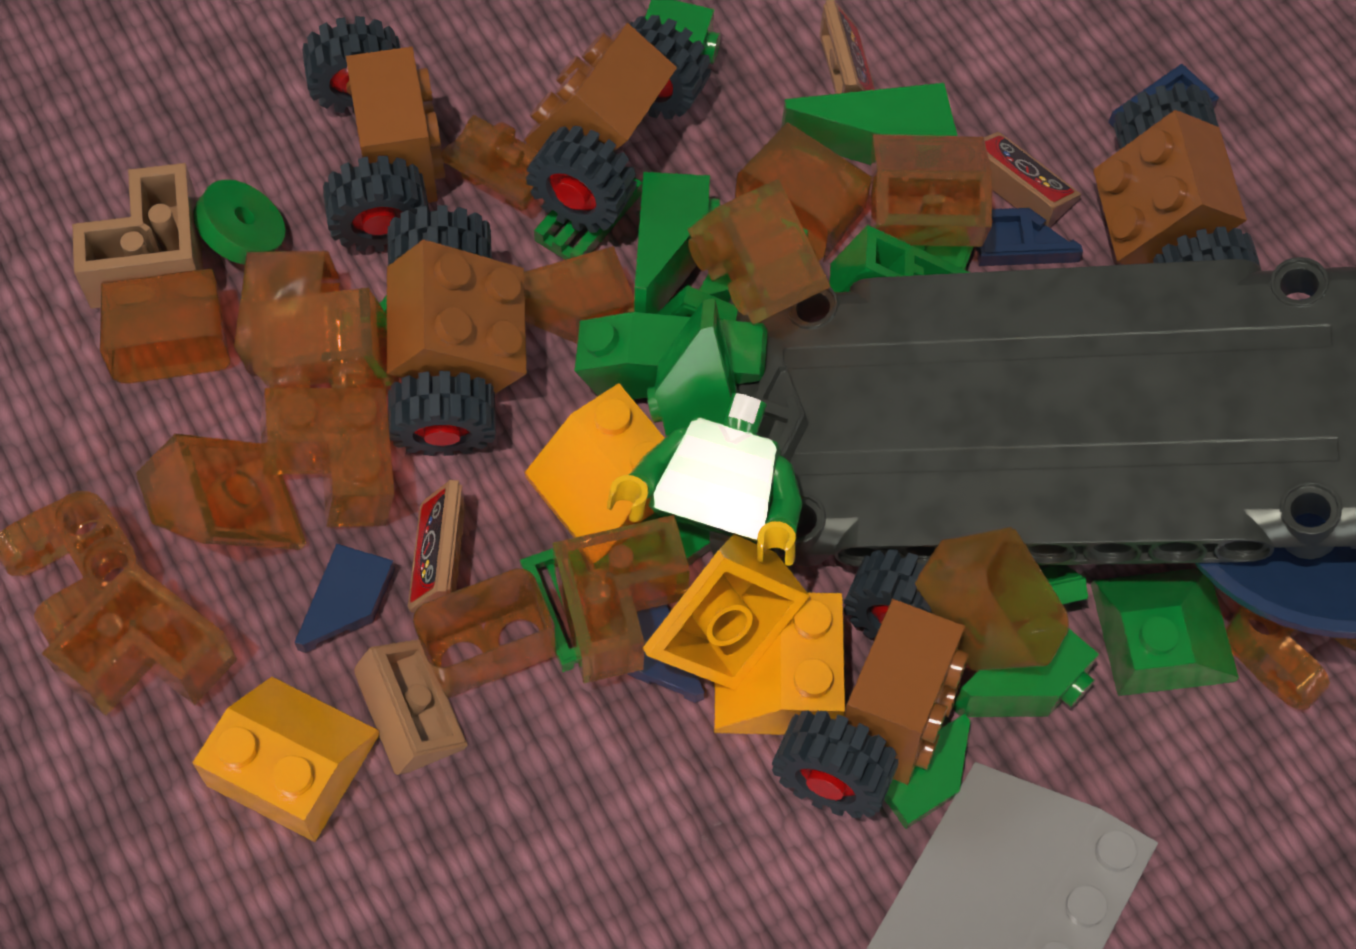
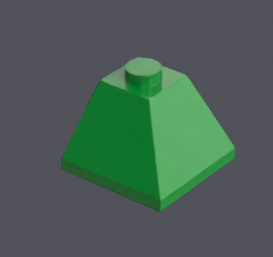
M1199 568L1092 581L1091 589L1118 696L1232 683L1239 679L1214 584Z

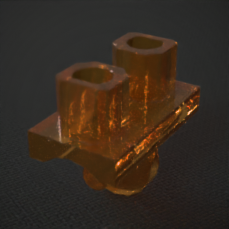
M473 114L460 136L442 151L443 162L459 170L462 178L476 186L483 184L506 198V203L520 211L526 210L534 200L530 193L534 186L527 185L526 177L529 174L527 168L539 151L515 138L516 131L514 127L504 122L493 126Z

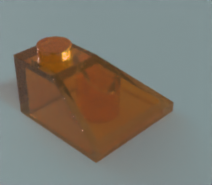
M175 433L136 472L151 523L202 544L300 550L307 544L272 444Z

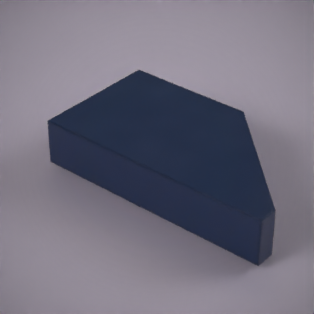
M336 543L294 642L297 650L307 653L317 648L316 644L348 629L352 632L374 622L395 570L393 560Z

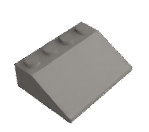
M975 762L962 783L959 793L955 795L867 949H1103L1158 842L1100 808Z

